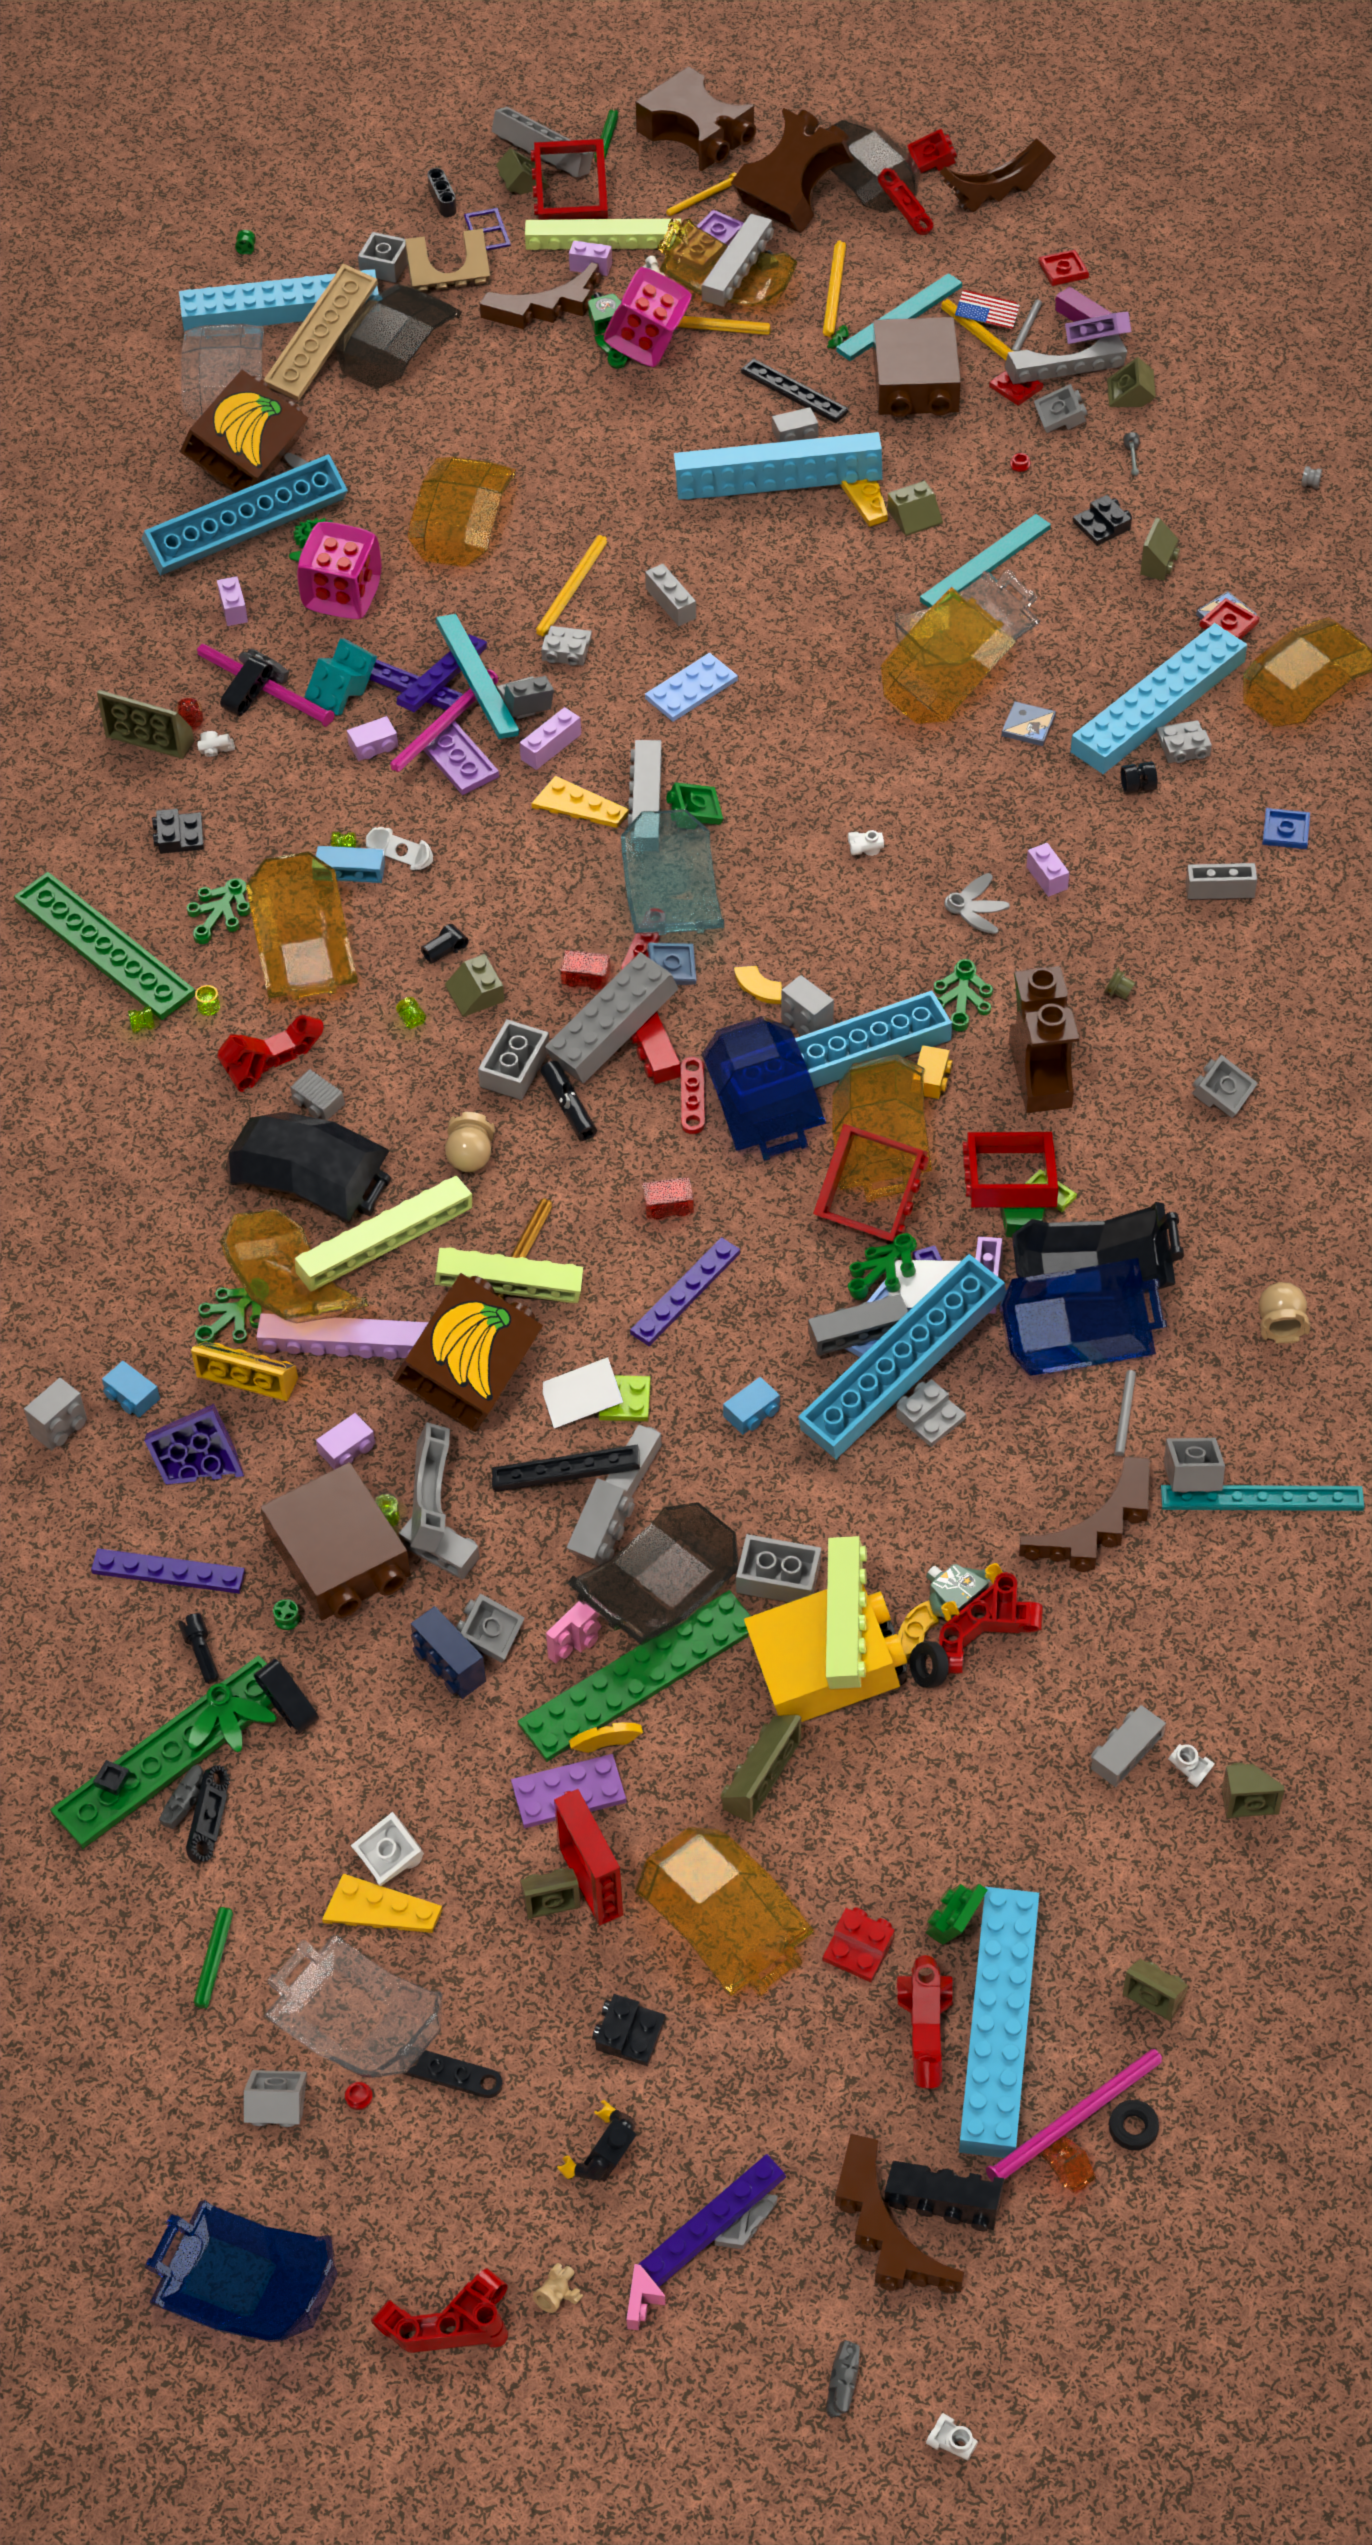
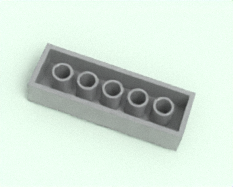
M640 952L545 1046L552 1061H558L563 1070L584 1084L678 990L672 974Z

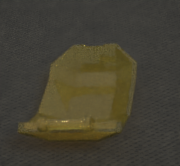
M691 218L684 219L682 224L677 219H671L668 224V230L657 247L665 255L660 271L702 296L703 282L728 245L695 226ZM675 234L676 238L671 246L670 242ZM760 252L756 263L752 264L748 275L743 277L740 287L735 289L731 300L727 302L749 307L776 305L790 282L798 264L797 261L786 252L776 254Z
M458 457L436 458L422 481L407 537L423 561L466 567L487 552L502 495L511 479L515 478L516 469L493 462Z
M953 587L923 615L881 665L883 696L916 724L947 721L988 672L1017 642L1002 629L1005 625L1002 621H997L976 603L977 600L973 597L967 600Z
M1330 617L1293 629L1253 660L1243 672V702L1273 727L1304 723L1317 707L1347 683L1372 672V649L1358 639L1352 630H1346Z
M309 851L264 859L246 884L268 999L291 995L292 1001H297L299 998L328 992L335 994L338 993L337 986L358 983L335 869Z
M897 1054L852 1064L835 1086L832 1093L834 1149L843 1124L928 1152L929 1162L926 1170H922L921 1173L932 1171L933 1166L930 1159L924 1116L925 1068ZM855 1135L839 1181L840 1190L863 1185L867 1202H873L876 1198L904 1193L917 1156ZM898 1177L903 1179V1183L877 1189H873L872 1186L874 1182Z
M272 1208L233 1215L220 1239L225 1259L251 1300L282 1319L296 1324L334 1318L369 1306L367 1297L357 1298L335 1285L333 1281L312 1292L307 1288L296 1274L295 1258L301 1253L312 1249L308 1244L304 1228L280 1210Z
M688 1827L650 1855L642 1867L635 1890L636 1894L648 1901L690 1943L728 1995H734L750 1983L752 1989L759 1996H762L767 1992V1988L789 1970L792 1968L796 1969L802 1965V1960L794 1950V1947L814 1933V1930L771 1875L729 1835L718 1829ZM782 1955H785V1961L763 1978H759L758 1974Z

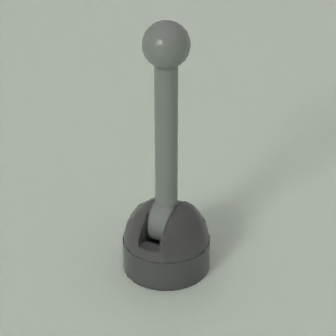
M1130 432L1124 435L1123 442L1125 448L1131 450V474L1137 476L1139 470L1136 467L1135 450L1139 447L1140 437L1137 433Z

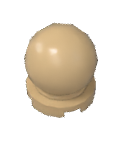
M463 1112L462 1116L456 1118L452 1116L448 1123L449 1137L445 1144L447 1161L455 1169L462 1172H476L486 1165L491 1156V1142L495 1133L494 1124L487 1122L486 1116L475 1112Z
M1278 1282L1269 1285L1261 1293L1258 1310L1262 1318L1260 1324L1261 1335L1265 1340L1267 1338L1276 1341V1344L1296 1343L1300 1341V1336L1309 1334L1310 1322L1306 1315L1307 1301L1300 1288L1292 1283Z

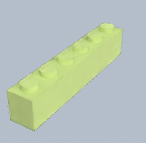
M451 1247L439 1248L434 1285L452 1287L459 1274L462 1273L467 1277L478 1276L485 1279L493 1287L494 1293L578 1303L583 1267L574 1264H557L547 1260L535 1261L524 1257L513 1258L501 1254L491 1255L478 1251H462Z
M859 1536L828 1538L826 1679L830 1689L861 1687V1677L866 1676L865 1662H861V1654H866L865 1638H862V1631L866 1630V1617L862 1615V1607H866L867 1601L866 1592H862V1584L867 1583L866 1569H863V1561H867L866 1546H862Z

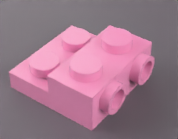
M581 1599L546 1632L548 1658L554 1663H557L561 1658L566 1659L571 1654L573 1647L582 1652L586 1647L591 1648L596 1643L601 1625L597 1621L600 1612L594 1605H588Z

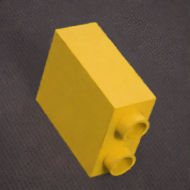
M862 1584V1592H866L864 1584ZM827 1589L744 1619L778 1716L799 1715L801 1716V1722L900 1687L895 1667L906 1664L907 1659L898 1635L894 1634L884 1638L879 1624L891 1620L881 1591L867 1595L866 1592L867 1604L866 1607H862V1615L866 1617V1630L862 1631V1638H865L866 1654H861V1662H865L866 1676L861 1677V1687L830 1689L826 1679Z

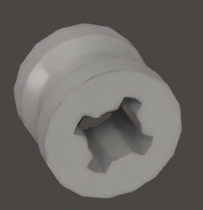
M1305 466L1301 486H1312L1313 489H1318L1322 469L1317 468L1314 470L1309 466Z

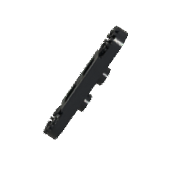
M221 1765L212 1766L206 1769L203 1774L186 1845L189 1859L196 1864H201L211 1859L214 1843L217 1841L227 1798L226 1792L230 1784V1778L228 1777L230 1775L227 1774V1769H224L225 1767H221ZM214 1773L217 1774L220 1779L219 1785L216 1784V1782H213L214 1779L212 1778L214 1777ZM197 1843L202 1846L203 1855H199V1852L197 1853L198 1850H195Z
M406 2047L397 2055L398 2069L404 2075L484 2098H493L502 2090L501 2075L493 2069L416 2047ZM415 2056L418 2058V2063L413 2067H407L403 2064L405 2057ZM485 2078H493L496 2081V2085L494 2088L486 2090L481 2087V2082Z

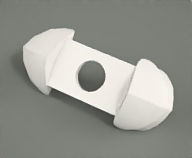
M383 827L373 828L366 836L367 848L384 849V856L411 865V870H421L433 862L432 851L423 840L417 844L392 835V829ZM401 844H406L408 847V852L404 856H398L396 852L397 847Z

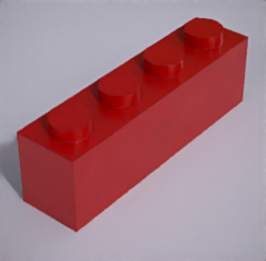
M656 1011L630 1037L632 1044L636 1043L638 1046L636 1048L637 1055L640 1061L644 1060L645 1062L644 1070L647 1078L651 1077L654 1084H659L681 1077V1067Z

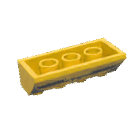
M206 1341L193 1346L191 1349L198 1378L283 1401H288L298 1380L296 1366L287 1361L281 1362L270 1359L265 1355L258 1356L247 1353L242 1349H232L220 1343Z

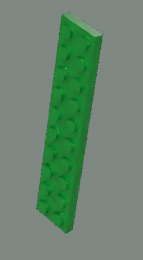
M46 872L14 895L17 904L160 1020L165 1019L195 996L196 992L192 986L49 872Z
M728 1590L517 1721L518 1726L544 1760L548 1762L571 1748L569 1740L576 1735L595 1727L598 1730L749 1637L744 1619L751 1615L733 1593Z
M259 1655L221 1682L231 1689L233 1697L254 1701L269 1710L274 1707L254 1678V1673L267 1664ZM222 1693L215 1695L217 1701H222L225 1697ZM207 1694L113 1762L130 1771V1776L118 1796L95 1787L93 1780L96 1776H94L50 1809L54 1818L82 1849L226 1743L221 1731L219 1718H217L208 1738L198 1748L194 1750L188 1748L191 1730L200 1714L209 1705L206 1698ZM234 1712L241 1731L254 1722Z

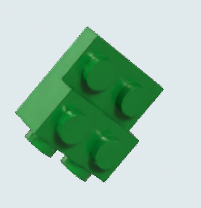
M674 782L671 790L668 791L666 802L672 806L670 817L676 821L678 827L697 829L700 823L721 825L723 815L715 787Z
M962 1884L953 1889L948 1888L940 1899L942 1902L940 1909L934 1910L928 1918L927 1923H929V1926L925 1933L942 1945L961 1934L986 1894L987 1889L981 1884L976 1885L972 1889L966 1888Z

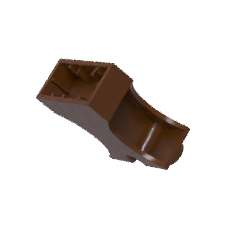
M689 66L635 101L636 132L651 141L668 140L689 146L699 157L700 171H703L715 162L722 163L727 158L730 149L734 150L741 144L748 145L756 134L754 105H733L714 99L705 89V76Z
M783 108L785 128L782 139L777 147L763 159L743 164L731 181V184L741 202L802 233L814 216L811 207V197L818 180L830 169L844 163H851L854 158L847 146L850 138L842 129L831 125L828 130L819 127L815 132L820 123L814 115L803 109L797 115Z
M1061 966L1015 971L1017 1017L1016 1024L1010 1025L1009 1045L1026 1113L1072 1108L1074 1089L1071 1052L1073 1042L1079 1041V1035L1073 1012L1067 1007L1068 992Z

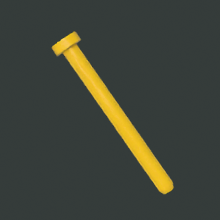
M737 173L730 174L728 179L667 209L666 214L672 216L732 186L731 181Z

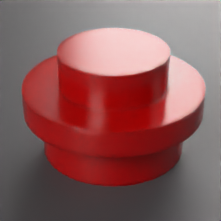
M1024 453L1015 454L1010 461V467L1018 472L1028 470L1031 465L1029 457Z
M355 2082L345 2091L347 2105L355 2110L366 2108L370 2105L373 2098L371 2088L363 2082Z

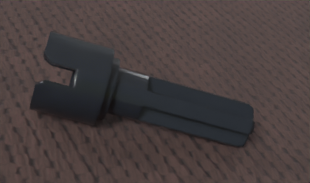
M199 1613L187 1615V1625L183 1621L178 1622L184 1642L192 1646L205 1682L207 1684L218 1681L219 1674L206 1642L209 1633L204 1619Z

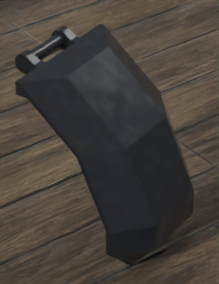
M289 1112L250 1117L230 1149L225 1167L232 1185L250 1184L295 1194L336 1215L342 1222L350 1221L356 1209L361 1214L371 1216L374 1211L373 1206L383 1188L388 1186L391 1181L390 1175L380 1169L389 1153L387 1148L336 1122ZM374 1178L376 1184L365 1201L362 1196Z
M1155 1202L1151 1207L1105 1221L1048 1223L1031 1219L1012 1235L1016 1275L1029 1293L1040 1301L1053 1304L1118 1302L1175 1285L1173 1262L1184 1257V1249L1180 1246L1177 1225L1179 1223V1216L1176 1212L1165 1214L1164 1203ZM1167 1229H1168V1231H1169V1238H1170L1171 1248H1170V1246H1169V1240H1168Z

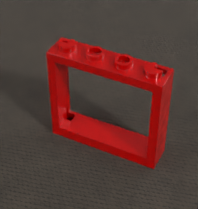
M603 139L534 142V150H531V162H535V168H532V180H536L537 186H533V198H537L538 204H534V215H538L539 220L608 219ZM596 152L599 205L544 208L541 155Z
M843 1124L813 1214L894 1242L896 1236L905 1233L906 1225L903 1224L906 1216H910L914 1203L911 1201L914 1193L917 1194L920 1189L921 1180H919L922 1170L925 1171L929 1162L928 1152ZM855 1135L917 1156L891 1233L829 1212Z
M967 1132V1142L962 1144L963 1165L965 1170L966 1197H970L971 1208L1057 1207L1058 1181L1052 1132ZM976 1153H1042L1045 1184H978Z
M579 1789L566 1791L564 1795L554 1799L558 1848L569 1869L573 1868L579 1889L598 1925L601 1926L623 1916L620 1866Z

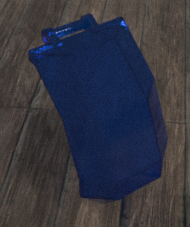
M759 1016L720 1028L716 1031L701 1055L718 1095L735 1150L739 1151L758 1145L763 1161L770 1160L771 1156L800 1147L801 1149L808 1148L804 1130L826 1124L807 1066L790 1027L767 1017ZM792 1133L797 1134L798 1139L769 1148L766 1146L767 1141Z
M1138 1258L1011 1279L999 1306L1008 1355L1029 1376L1155 1355L1152 1330L1168 1327L1162 1313L1158 1291L1160 1286L1159 1279L1142 1281ZM1143 1289L1149 1290L1154 1322L1149 1323Z
M206 2200L199 2202L189 2223L177 2215H169L166 2221L168 2226L152 2258L149 2257L144 2265L147 2270L162 2277L149 2302L150 2304L220 2332L266 2342L284 2341L314 2327L338 2277L331 2236H312L266 2227L215 2207ZM177 2231H180L184 2235L169 2265L166 2266L162 2261Z

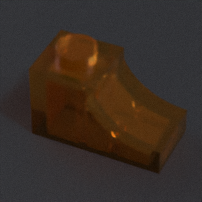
M1065 2135L1039 2153L1053 2169L1059 2182L1073 2193L1084 2189L1090 2182L1096 2179L1086 2151Z

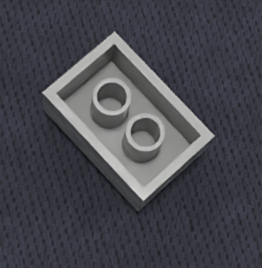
M506 1019L478 1068L480 1087L522 1100L548 1055L545 1046L549 1043V1032Z
M597 1478L566 1548L577 1558L604 1568L606 1563L609 1564L613 1558V1547L616 1540H620L624 1533L623 1524L626 1517H630L634 1510V1499L625 1489Z
M746 1534L736 1575V1593L784 1602H792L814 1594L821 1566V1547Z

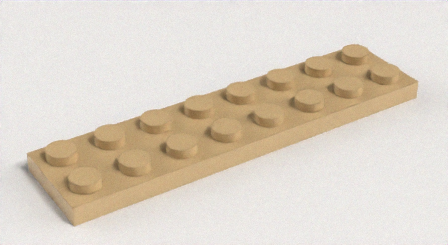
M342 264L265 377L264 381L269 388L299 401L378 285V279L346 264Z

